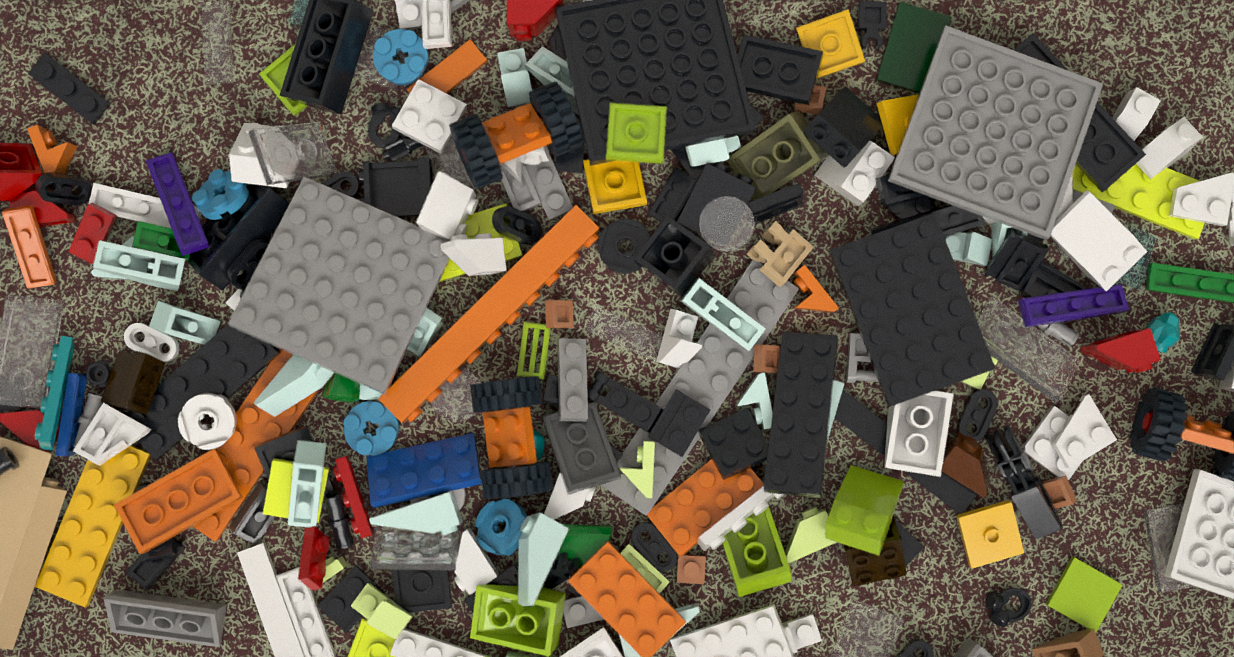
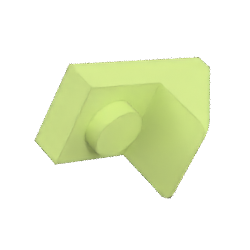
M643 440V446H638L637 463H642V468L620 467V470L646 498H652L655 441Z
M370 583L365 585L351 605L352 608L368 619L366 622L368 625L394 639L399 637L413 617Z

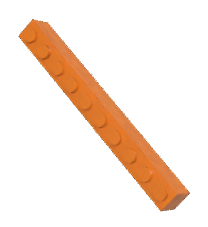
M575 205L431 346L379 400L401 423H406L408 420L412 423L423 412L420 408L427 401L430 403L434 402L443 392L440 388L447 381L452 384L462 374L460 368L467 362L471 365L482 354L480 349L486 343L489 345L493 344L502 334L499 330L506 323L509 326L512 325L521 316L519 310L525 304L530 307L541 296L538 292L545 285L550 287L559 279L560 275L558 272L565 265L570 268L580 258L577 253L584 246L589 249L599 239L597 235L599 227Z

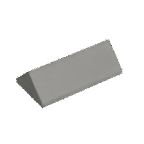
M119 589L106 594L104 597L111 632L214 647L221 646L227 604Z

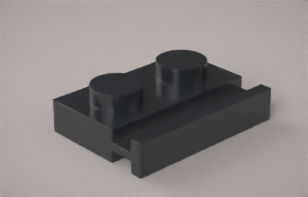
M800 183L749 202L748 218L751 225H756L801 207L803 204L802 194L804 192Z
M1011 229L986 267L984 276H992L996 278L997 282L1021 292L1048 253V245L1026 235L1020 236L1015 233V230Z
M1041 261L1019 295L1029 298L1083 290L1087 287Z
M1213 323L1191 370L1192 373L1200 377L1205 376L1206 378L1224 381L1226 375L1231 370V364L1234 360V325Z
M676 389L648 437L683 457L709 414L710 409Z
M358 565L318 605L346 634L363 617L351 605L365 585L370 583L383 594L385 593Z

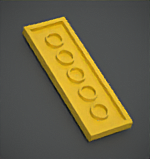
M130 445L100 466L87 460L35 587L80 606H89L123 525L114 504L136 493L151 458L148 451Z

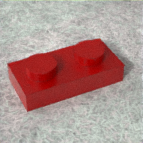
M93 202L88 204L68 252L94 264L99 240L107 241L117 215Z
M315 526L305 528L298 580L311 590L322 589L323 578L326 575V556L329 550V538Z

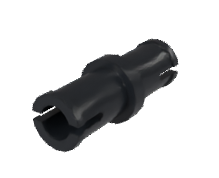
M341 492L327 493L323 498L329 515L327 519L328 526L332 527L336 548L345 549L351 547L354 542L348 525L350 517L349 514L345 513Z

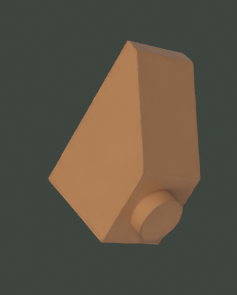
M1094 629L1072 632L1031 649L1034 657L1104 656Z

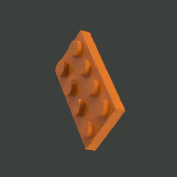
M212 449L114 504L139 554H144L243 497L217 449Z
M711 459L657 503L646 515L677 554L682 557L698 544V538L760 490L764 483L751 468L723 480Z
M609 541L568 579V582L641 657H652L686 623V620Z

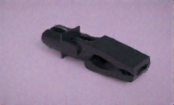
M1010 425L1005 426L1004 431L1002 429L994 431V435L992 433L986 434L984 437L997 461L995 466L999 468L1004 479L1009 481L1013 490L1011 491V497L1034 538L1037 539L1062 530L1063 524L1053 506L1052 500L1041 478L1035 477L1032 472L1033 467L1025 453L1026 448H1021Z

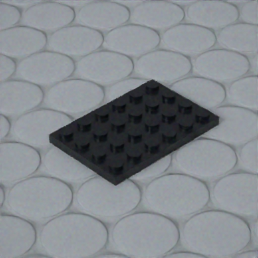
M935 213L829 251L888 407L996 369Z

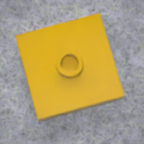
M849 9L796 28L802 47L823 51V59L817 79L865 62Z
M919 94L877 103L889 151L892 156L898 154Z
M589 159L583 160L593 214L647 205L639 162L612 161L590 166Z
M1010 500L956 515L966 557L971 569L1024 553L1013 505Z

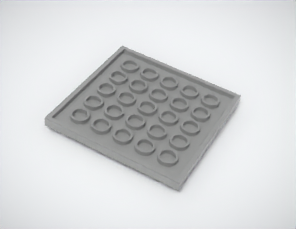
M945 25L888 181L1047 240L1051 236L1103 83Z
M303 177L228 325L382 394H386L448 265L450 258L441 250L440 244L449 242V240L422 230L419 226Z

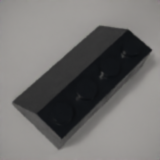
M309 0L279 96L319 110L341 115L373 10L357 0Z
M248 184L246 188L249 190V196L242 207L232 214L228 211L220 214L221 219H208L202 226L209 247L190 253L187 262L201 277L222 291L227 285L231 284L228 280L227 272L232 263L252 241L257 239L268 240L271 237L273 230L281 222L290 204L270 186Z

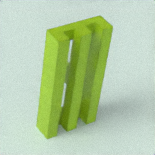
M524 322L517 376H539V379L545 378L551 328H546V324ZM529 328H533L534 334L529 372H525L523 370ZM541 329L545 331L539 373H534L539 332Z

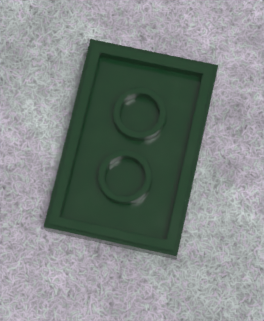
M899 2L876 81L919 94L945 25L950 26L952 17Z

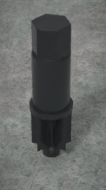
M402 136V138L385 145L386 151L382 152L385 160L391 158L393 162L409 153L411 154L412 151L424 145L408 136Z

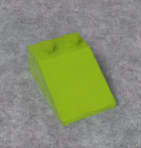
M851 465L829 513L825 528V538L880 556L904 481Z
M769 506L758 516L753 513L745 519L747 524L739 531L734 533L731 530L724 536L726 540L722 545L739 597L792 582L791 570Z
M478 584L476 586L470 638L550 657L559 645L566 593L541 587L534 604L522 606L518 604V586Z

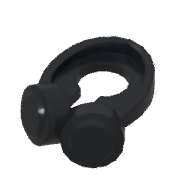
M378 103L371 107L373 116L368 125V135L376 146L385 148V145L399 139L401 133L392 128V124L401 110L398 107H390L386 103ZM389 115L391 117L389 126L392 132L388 138L381 139L377 136L376 129L380 124H383L384 118Z
M1007 588L1000 593L990 592L985 602L986 607L992 611L990 620L1000 627H1006L1009 622H1018L1029 614L1032 605L1029 594L1018 588ZM1016 596L1019 598L1021 605L1016 612H1012L1009 609L1001 610L1003 605L1008 603L1010 597Z

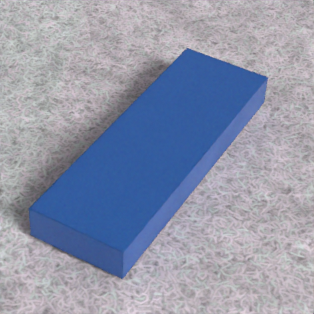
M68 373L55 454L57 456L65 457L76 454L73 451L75 448L73 444L75 443L80 426L78 419L82 417L87 386L86 374Z

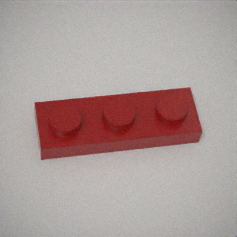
M349 455L335 459L337 465L333 466V471L337 481L343 482L345 492H342V498L346 508L351 507L354 518L350 520L354 533H360L361 539L374 534V530L370 523Z

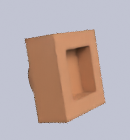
M815 85L809 105L795 102V112L800 110L802 113L818 114L824 107L827 87Z
M572 300L545 301L546 328H574Z
M754 345L753 372L778 373L781 346Z
M1066 475L1043 481V485L1055 509L1072 505L1077 501Z
M684 554L680 557L678 555L676 582L704 584L706 556Z

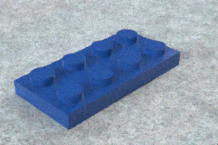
M474 433L384 452L375 456H366L370 503L373 508L482 484Z

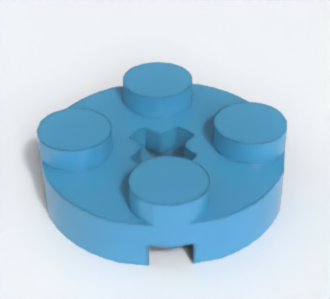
M396 29L387 32L375 42L373 61L378 73L384 79L396 85H409L421 78L429 63L428 49L423 47V40L411 30ZM402 50L403 53H408L404 64H400L398 60L394 61L398 51Z
M217 169L210 173L208 180L193 194L192 200L204 217L211 220L221 219L220 214L227 211L232 214L246 202L249 196V190L246 188L248 183L232 182L231 171L223 172L222 169Z
M375 401L362 402L353 407L343 423L344 436L349 446L361 455L370 456L379 455L391 449L396 442L400 427L399 420L384 404ZM368 421L379 425L375 436H372L371 433L366 434L364 430L367 428L366 423Z
M509 499L487 503L476 519L475 527L478 528V536L476 538L479 545L484 550L496 555H512L519 548V538L522 534L520 528L527 517L523 507ZM506 522L505 530L499 534L500 528L498 524Z

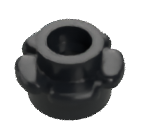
M98 360L97 363L90 364L86 371L89 383L93 386L106 387L112 367L104 360ZM100 371L103 372L101 377L98 375Z

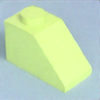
M817 506L803 511V517L797 519L785 550L788 564L836 543L825 538V528L828 519L826 510H818Z

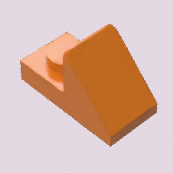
M39 125L27 128L44 174L49 172L65 174L77 146L66 142L54 147L57 145V142L50 130Z
M805 265L793 273L796 277L794 283L802 293L807 291L810 294L793 309L832 313L839 309Z

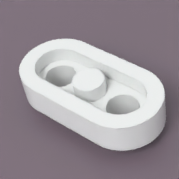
M134 323L124 333V341L129 348L147 353L164 362L172 361L179 353V343L173 336L157 331L147 324ZM140 332H143L145 335V339L142 342H139L137 339V335ZM165 343L170 347L167 353L162 351V345Z

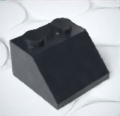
M667 215L635 256L634 260L682 298L714 258L715 253L710 245Z

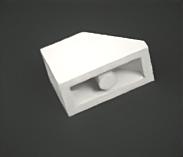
M1136 87L1125 94L1112 118L1135 141L1149 123L1161 100Z
M1183 117L1142 150L1146 155L1136 164L1152 179L1186 155L1203 136Z
M560 473L544 515L554 520L582 507L585 500L591 501L596 487L568 495Z
M470 528L462 533L454 571L457 575L454 579L458 587L462 591L467 590L469 595L476 591L478 584L486 585L500 574L485 550L479 545L476 536Z

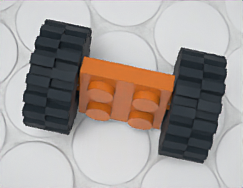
M557 81L530 91L529 99L531 103L517 107L507 113L492 117L484 122H481L477 114H473L449 125L460 159L476 190L503 179L499 163H505L546 145L555 157L582 146V135L575 119L576 116L571 109L572 106L567 100L565 92H563L562 87Z
M539 376L471 384L473 412L502 409L500 411L483 413L489 468H491L480 471L484 499L517 497L553 490L550 462H537L530 407L513 408L542 404Z
M1155 387L1149 388L1147 394L1144 393L1142 396V402L1139 401L1138 411L1135 412V420L1132 424L1133 431L1130 434L1132 452L1136 455L1165 462L1172 457V452L1175 453L1177 450L1176 445L1181 442V439L1214 448L1215 454L1212 456V462H1215L1213 465L1215 474L1221 478L1234 481V411L1230 412V416H1226L1224 419L1225 424L1211 420H1205L1204 423L1194 421L1195 417L1185 414L1187 404H1185L1186 399L1183 395Z

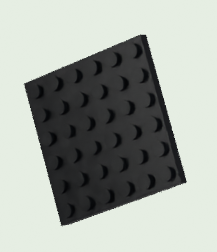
M590 0L555 7L590 166L615 161L606 160L610 103L667 107L664 151L755 133L756 127L723 0Z

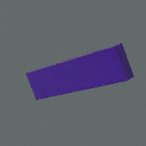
M173 153L145 160L182 256L208 248L207 239Z
M1122 284L1113 285L1107 291L1097 287L1022 298L1018 301L1025 328L1125 313L1129 310Z

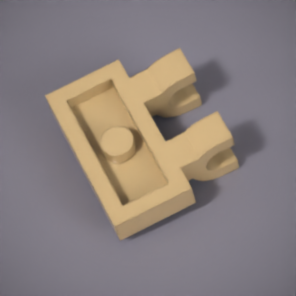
M775 221L762 234V237L770 243L779 245L776 250L772 252L760 239L746 255L754 261L762 262L763 266L759 270L778 287H781L814 246L794 229L787 233Z

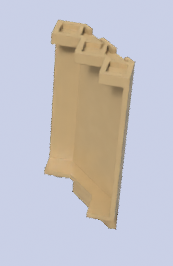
M0 436V449L4 446L13 452L19 463V467L15 470L10 469L0 475V649L13 650L67 491L58 485L59 481L44 477L52 456L51 453Z

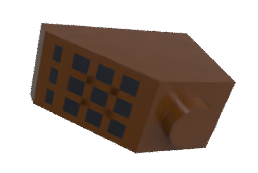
M958 432L945 448L942 472L985 498L988 494L990 478L983 448L972 437L964 436Z

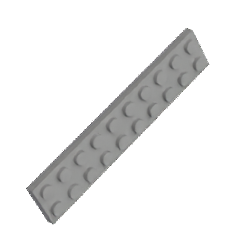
M752 260L726 299L766 329L754 344L762 345L799 288L789 281H786L783 286L778 287L759 270L763 264ZM712 324L708 325L697 344L702 345V348L687 363L682 364L655 404L664 410L676 389L710 409L700 429L709 424L754 357V345L748 351ZM641 428L638 429L617 463L619 470L620 467L642 468V463H637L638 446H643V440L654 441L648 437V432ZM697 432L683 457L655 441L652 498H646L621 470V479L602 484L601 486L646 515L650 512L699 439V433Z

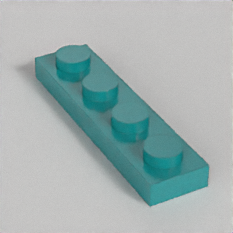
M61 336L59 345L55 344L53 348L52 360L56 362L54 370H49L46 386L50 387L48 397L44 396L42 399L41 413H44L42 423L37 424L35 439L39 440L41 449L53 450L67 377L74 353L73 337Z

